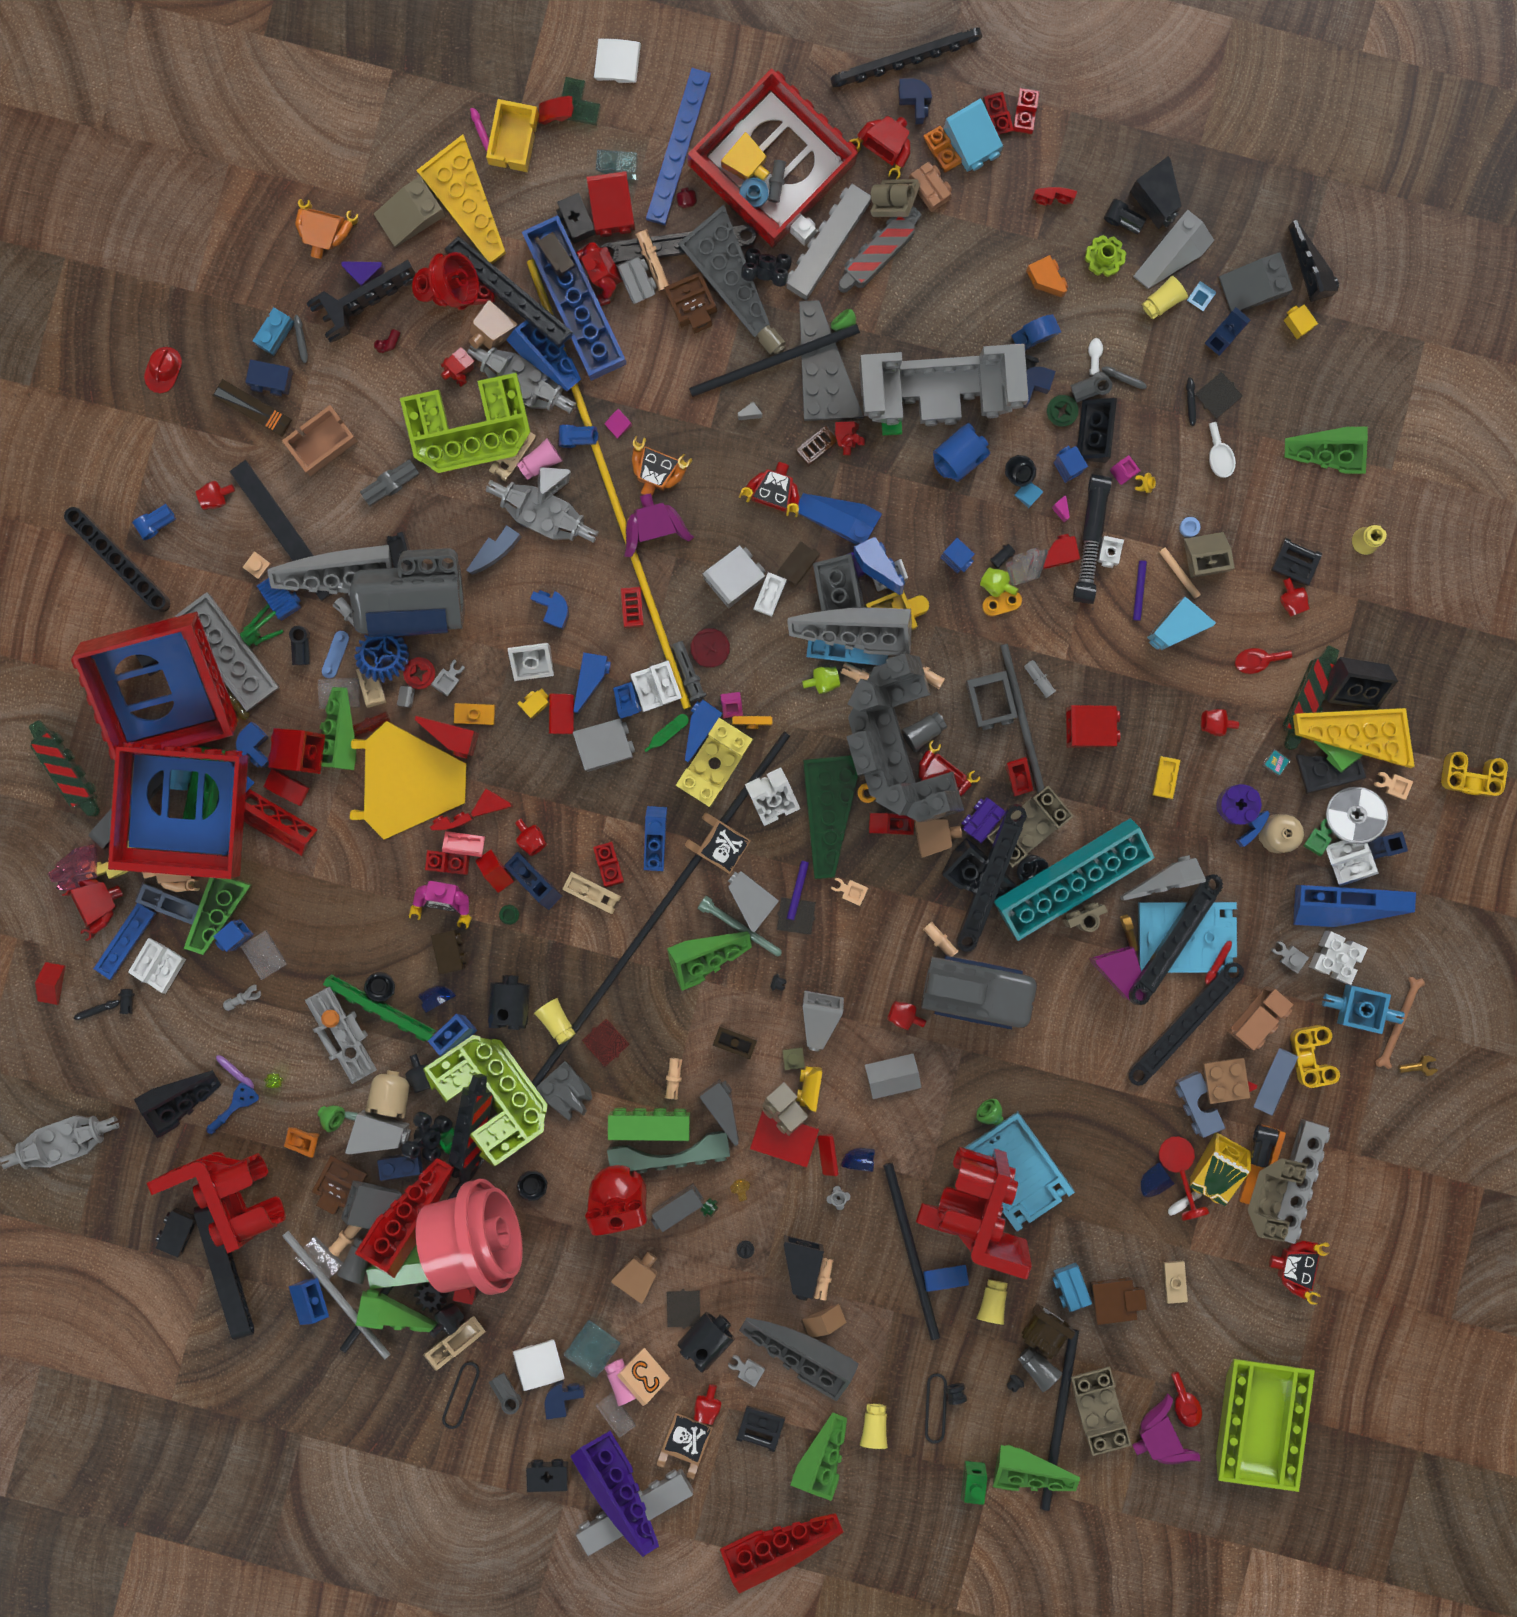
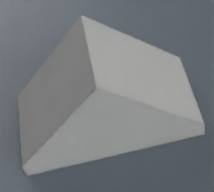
M540 467L538 475V503L540 505L569 483L571 471L568 469Z

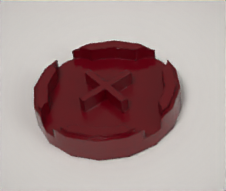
M706 628L699 631L691 642L693 659L699 665L706 668H715L722 665L730 653V643L727 636L715 628Z

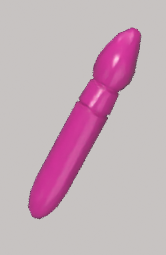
M471 108V119L487 151L489 145L488 135L480 120V114L476 109Z

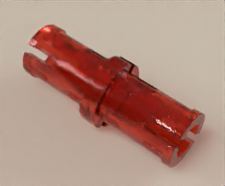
M385 711L372 718L366 717L364 721L354 724L353 730L358 729L354 732V737L368 731L374 732L376 728L383 725L386 721L391 723L390 718L381 720L388 717V713Z

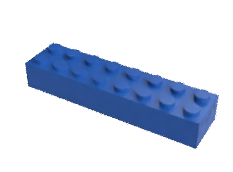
M559 216L552 217L522 231L526 244L563 323L573 333L570 338L590 380L597 379L627 365L625 357ZM553 232L575 264V267L561 277H558L536 245L534 238L537 236L539 239H542Z

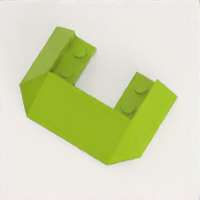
M517 372L477 381L487 420L479 423L449 429L440 389L400 398L414 458L423 462L437 473L516 456L531 432Z
M472 1035L423 1068L431 1089L434 1090L436 1088L445 1102L460 1094L463 1087H469L473 1075L483 1074L487 1076L486 1090L493 1094L492 1106L498 1115L472 1132L470 1136L482 1151L479 1156L493 1167L544 1132V1121L548 1104L501 1040L481 1038V1036Z

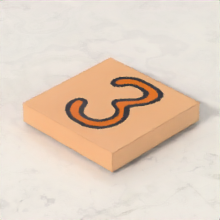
M645 1348L641 1349L617 1374L619 1379L642 1406L646 1405L670 1379Z

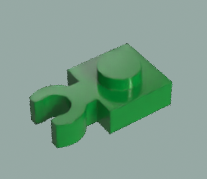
M1326 819L1320 823V831L1315 828L1303 845L1320 857L1332 840L1328 835L1333 832L1325 827Z

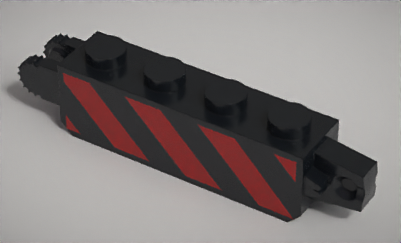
M483 1074L473 1075L469 1087H463L448 1161L454 1167L451 1176L454 1178L458 1177L462 1183L470 1179L472 1168H476L480 1164L481 1156L479 1155L482 1151L470 1134L489 1121L493 1094L486 1090L487 1076Z

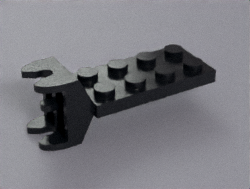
M406 260L339 300L323 291L309 300L307 306L308 308L311 307L312 312L325 308L328 314L322 318L323 321L328 322L332 320L335 327L325 333V337L328 338L330 343L335 342L350 334L349 316L359 315L364 311L365 307L369 305L374 306L384 296H391L403 285L408 286L412 284L416 272L409 260Z

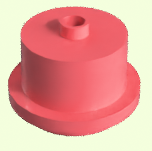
M485 1179L468 1181L460 1187L457 1197L425 1205L418 1214L416 1222L418 1256L428 1281L437 1291L447 1293L476 1286L484 1294L494 1295L505 1292L511 1287L521 1267L523 1247L516 1213L503 1191L495 1188Z

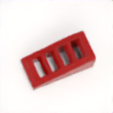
M641 587L621 588L624 628L644 627ZM637 593V597L626 598L625 594ZM638 601V604L626 605V602ZM638 608V612L627 613V609ZM639 616V620L628 621V617Z

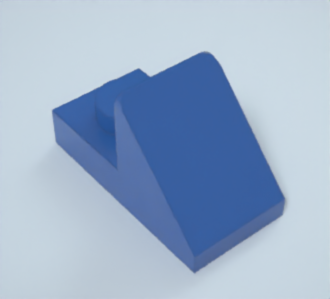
M632 682L613 688L620 719L641 711Z

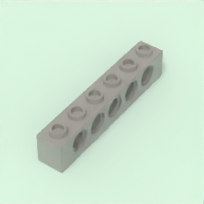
M1304 1119L1300 1121L1289 1160L1302 1163L1303 1159L1308 1157L1310 1163L1306 1168L1303 1185L1297 1186L1296 1182H1287V1190L1284 1193L1281 1209L1277 1215V1218L1282 1220L1292 1215L1293 1221L1289 1224L1288 1234L1284 1241L1293 1244L1301 1236L1302 1229L1300 1226L1302 1220H1305L1307 1215V1202L1311 1200L1313 1195L1311 1188L1313 1182H1316L1319 1171L1317 1168L1319 1162L1321 1163L1324 1158V1144L1330 1138L1328 1127ZM1314 1138L1315 1145L1309 1148L1307 1145L1308 1141ZM1298 1196V1203L1291 1206V1198Z

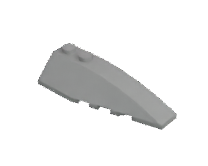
M389 545L330 552L268 569V576L271 588L296 591L298 589H308L309 592L320 590L329 591V594L342 592L350 595L352 579L357 571L392 568Z
M847 608L789 617L787 620L789 636L810 641L818 639L832 646L834 643L844 645L845 649L864 650L863 653L910 654L911 609Z

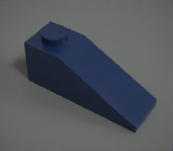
M519 852L504 865L535 900L546 909L550 910L562 897L558 890Z

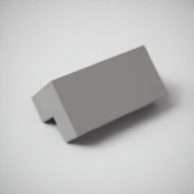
M914 1054L865 1065L873 1099L921 1088Z

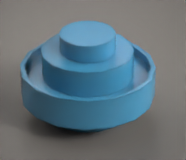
M750 178L742 183L739 193L755 209L762 207L768 199L766 183L758 178Z

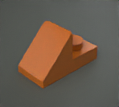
M289 1127L284 1147L313 1158L320 1134L307 1133L297 1128Z

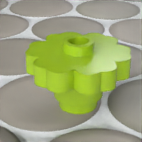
M1104 235L1094 238L1092 245L1088 246L1085 252V261L1090 263L1089 270L1097 276L1102 273L1106 277L1116 274L1119 271V267L1125 263L1126 252L1121 249L1122 242L1114 236L1109 239Z

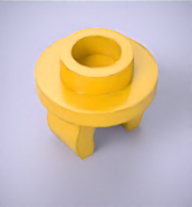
M1151 473L1135 477L1136 480L1143 481L1142 486L1135 487V490L1151 493L1152 489L1155 488L1156 481Z

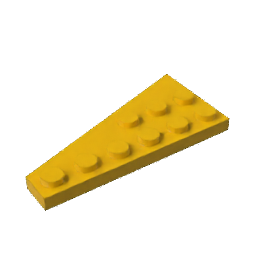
M462 134L416 171L483 257L493 264L505 255L506 252L468 145Z
M1406 708L1300 713L1293 715L1295 735L1404 767H1415Z

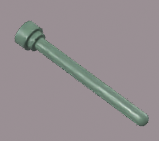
M705 896L697 909L701 912L712 913L739 932L748 931L751 940L775 956L782 954L781 949L714 906L715 903L708 896Z

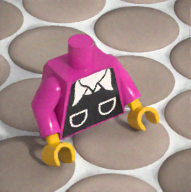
M428 881L427 885L416 889L413 905L410 907L409 918H411L412 914H417L418 920H420L422 914L421 906L460 913L457 926L460 927L462 923H465L466 928L469 927L472 919L468 915L469 898L458 886Z

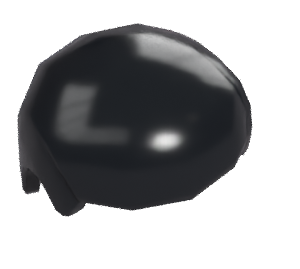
M1016 455L1006 463L1005 475L1013 485L1025 487L1036 478L1037 468L1029 457Z
M1027 855L1017 866V876L1024 883L1049 868L1048 862L1040 856Z
M375 972L366 979L364 991L369 999L375 1002H385L394 995L395 982L387 973Z
M536 1170L526 1171L517 1181V1191L523 1199L535 1201L545 1195L548 1182L542 1173Z

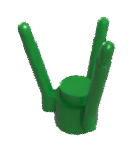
M269 604L240 633L241 638L248 646L253 643L257 646L261 642L283 633V630H279L259 638L261 633L258 629L276 614L275 611L271 612L254 626L270 608Z

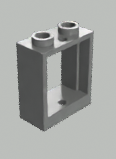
M1006 671L965 682L977 728L982 727V730L994 728L995 723L1001 722L1002 726L1014 723L1013 719L1018 716ZM1002 681L1010 714L982 721L974 688Z

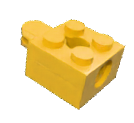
M903 590L901 595L892 593L867 603L865 608L911 609L912 630H915L918 627L915 618L927 612L929 601L920 595L907 600Z

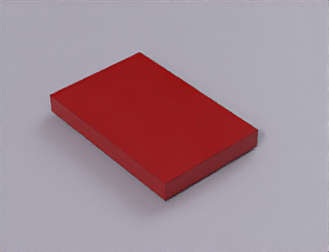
M762 1110L750 1149L807 1168L819 1128L802 1124L791 1135L783 1134L776 1126L778 1123L773 1118H768Z

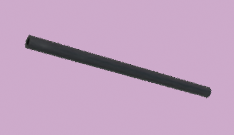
M854 324L689 388L692 397L857 335L860 333L858 325Z
M887 1163L883 1167L931 1340H936L940 1338L929 1294L926 1292L925 1279L893 1163Z
M1073 1329L1075 1335L1072 1340L1068 1338L1048 1456V1462L1056 1466L1058 1464L1079 1330ZM1043 1487L1040 1509L1046 1511L1050 1510L1053 1491L1049 1490L1048 1487Z

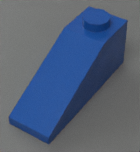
M583 652L574 713H580L605 679L606 673H610L611 662L608 661L607 656Z
M704 700L701 703L697 701L691 709L693 714L691 716L685 761L688 763L703 744L718 718H721L723 713Z

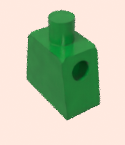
M965 1461L961 1500L964 1503L984 1505L987 1485L985 1463Z

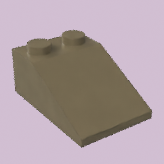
M421 176L405 185L374 213V216L395 248L445 217L443 210Z

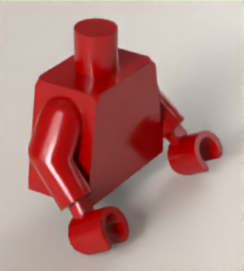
M591 242L575 253L579 257L580 263L583 262L593 284L604 289L602 294L596 295L602 307L610 304V297L616 285L623 280L608 248H599L596 243Z
M81 878L70 884L60 885V888H67V892L62 894V896L71 895L85 923L86 929L82 930L81 934L89 933V938L86 941L94 938L95 934L106 927L113 917V910L116 907L113 900L123 896L118 885L107 890L104 882Z

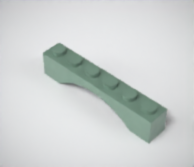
M725 1131L707 1133L692 1147L671 1155L648 1154L630 1145L608 1147L607 1153L609 1166L623 1165L629 1167L630 1171L635 1170L638 1173L647 1172L648 1168H655L658 1171L667 1169L669 1165H675V1168L685 1167L689 1162H695V1165L707 1163V1160L715 1159V1162L727 1160L726 1157H730L728 1135Z

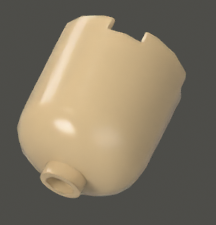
M1287 814L1271 815L1258 833L1259 841L1262 842L1269 852L1276 854L1291 852L1298 848L1303 841V826L1294 816Z
M387 1070V1074L377 1075L371 1083L365 1112L371 1113V1110L374 1109V1113L397 1117V1113H399V1118H405L409 1095L408 1081L400 1077L399 1072Z

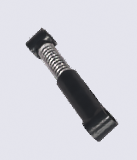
M1090 475L1082 542L1085 545H1083L1084 552H1082L1083 559H1081L1082 566H1080L1079 581L1074 586L1073 602L1094 604L1096 585L1094 584L1093 578L1095 577L1093 575L1095 573L1093 572L1096 571L1094 569L1096 566L1094 565L1097 564L1095 562L1097 561L1095 558L1098 557L1096 555L1098 552L1096 551L1099 550L1097 547H1099L1098 544L1102 543L1107 500L1112 478L1109 476Z

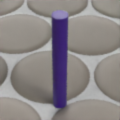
M1139 561L1133 614V620L1141 621L1147 561Z
M801 861L787 915L789 920H795L809 862Z

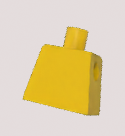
M747 132L740 137L721 160L722 168L744 181L753 178L754 175L758 179L765 181L770 175V172L763 167L766 162V155Z

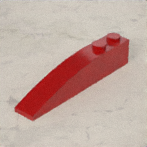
M436 1158L418 1176L419 1179L412 1186L409 1185L405 1193L398 1200H395L384 1214H381L375 1220L354 1254L392 1278H395L416 1245V1222L420 1210L425 1205L439 1202L454 1167Z
M836 1513L812 1518L808 1522L801 1523L799 1521L786 1527L777 1526L773 1527V1530L753 1532L720 1548V1552L731 1581L740 1594L797 1565L829 1544L844 1531Z

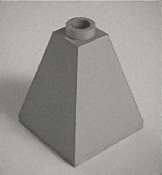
M804 991L803 1014L807 1047L810 1050L820 1051L824 1049L843 1014V997Z

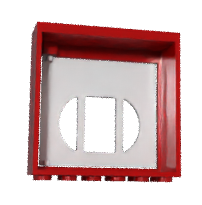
M771 68L688 153V166L748 225L753 227L761 238L774 248L789 233L790 226L801 214L805 216L855 165L858 152L852 142H847L842 137L843 134L836 127L832 128L828 124V119L822 113L818 114L814 110L813 104L808 99L804 100L799 95L800 92L795 86H790L785 82L786 79L779 71L775 72ZM765 97V99L744 120H742ZM771 120L782 121L783 123L759 148L764 152L787 127H790L807 146L785 168L784 178L811 151L814 153V167L809 176L803 181L796 184L782 185L779 203L767 200L762 207L755 209L739 193V188L744 180L722 168L721 160L745 132L751 137L753 131L760 124ZM721 142V144L707 157V155ZM770 174L764 181L768 187V196L771 183H769L770 177H772V174Z

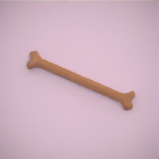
M1414 977L1408 978L1410 989L1401 1009L1405 1013V1017L1398 1016V1018L1404 1019L1402 1024L1395 1023L1383 1055L1375 1061L1378 1067L1392 1068L1390 1057L1417 991L1425 985V981L1421 978L1418 980Z

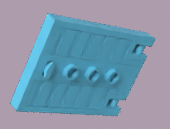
M1138 902V962L1141 971L1187 902ZM1214 902L1168 973H1202L1210 971L1227 941H1232V947L1225 958V965L1233 962V957H1237V917H1233V909H1237V902ZM1220 909H1225V917H1220ZM1221 965V967L1219 968L1218 972H1219L1225 965ZM1231 967L1228 972H1237V967Z
M1018 1111L965 1147L966 1149L991 1157L994 1148L1007 1152L1009 1166L1016 1168L1014 1180L1018 1181V1188L1012 1205L1002 1203L1003 1213L1016 1231L1023 1228L1022 1223L1025 1221L1031 1223L1062 1202L1061 1197L1066 1193L1068 1196L1075 1193L1072 1186ZM1059 1183L1062 1187L1055 1190L1053 1186ZM1020 1210L1022 1214L1016 1217L1014 1213Z

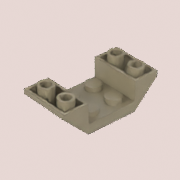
M1049 785L1022 805L1027 817L1009 862L1012 868L1051 833L1061 828L1074 817ZM1016 810L1011 814V818L1018 819L1021 816V811ZM1001 823L987 836L992 844Z
M1281 1158L1259 1171L1248 1207V1213L1258 1237L1284 1242L1288 1234L1290 1222L1277 1218V1215L1281 1209L1284 1193L1287 1190V1182L1291 1181L1302 1184L1306 1176L1308 1164Z
M1110 1366L1072 1376L1073 1392L1092 1456L1132 1446L1127 1426L1121 1414Z

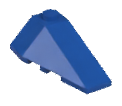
M526 320L517 326L506 339L520 356L555 383L562 386L566 391L581 380L572 359L567 356L564 350L565 345L563 344L558 348Z
M803 493L799 501L798 514L855 545L869 539L882 513L865 504Z

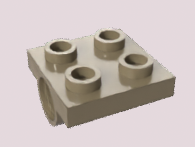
M918 179L882 180L881 184L873 185L871 189L873 206L870 211L872 216L908 217L920 187Z
M1092 902L1085 905V910L1081 912L1074 910L1065 914L1067 918L1062 919L1065 927L1072 928L1076 926L1079 930L1093 932L1100 926L1099 916L1108 912L1105 904ZM1089 916L1090 924L1085 926L1084 919Z

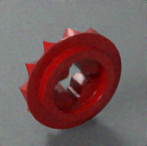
M413 658L408 661V665H405V671H403L404 680L412 688L425 689L432 684L435 678V668L425 658ZM417 665L421 671H428L422 675V681L418 676H411L417 673Z

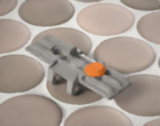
M330 986L307 998L305 1002L319 1025L313 1031L314 1033L317 1032L330 1055V1061L338 1058L352 1084L375 1072L377 1069L361 1042L368 1034L365 1030L361 1031L355 1020L357 1017L355 1011L346 1016ZM325 1028H330L341 1050L336 1051L324 1030ZM349 1047L356 1050V1056L353 1058H349L345 1054L346 1049Z

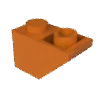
M1049 255L1028 265L1026 272L1035 289L1059 297L1065 296L1068 284L1064 277L1061 278L1058 272L1059 266L1055 259L1052 260Z

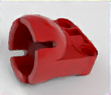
M614 1165L600 1170L595 1175L589 1186L588 1210L585 1214L592 1235L597 1236L625 1231L643 1226L647 1222V1189L644 1180L638 1172L634 1170L630 1176L629 1167Z

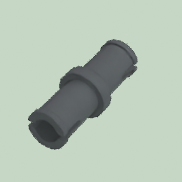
M774 160L772 177L769 179L771 185L767 199L770 202H780L782 185L785 184L783 178L786 161Z

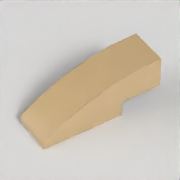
M472 1316L461 1324L456 1332L450 1336H445L426 1351L423 1356L432 1368L437 1371L486 1331L477 1319Z

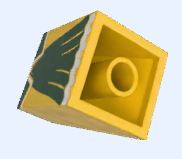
M1217 1132L1214 1133L1190 1177V1187L1195 1192L1206 1195L1214 1203L1226 1206L1251 1171V1151Z

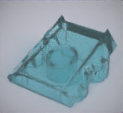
M588 1320L564 1355L589 1375L596 1378L603 1371L606 1363L621 1343Z

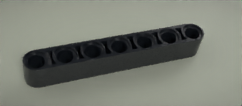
M76 507L66 509L64 512L65 521L150 608L158 612H165L169 609L171 603L168 596L85 512ZM79 513V519L73 522V515ZM89 527H92L93 533L90 536H87V529ZM103 541H106V542H107V547H106V549L101 550V549H100V544H101ZM120 555L121 561L115 565L114 558ZM131 569H134L135 575L133 578L129 579L128 572ZM145 583H148L149 589L143 593L141 588ZM159 597H162V605L160 607H156V600Z
M199 1206L194 1207L195 1220L230 1335L233 1340L253 1335L255 1331L232 1252L227 1253L224 1245L217 1247L214 1244L208 1228L209 1224L214 1222L209 1208L201 1209Z

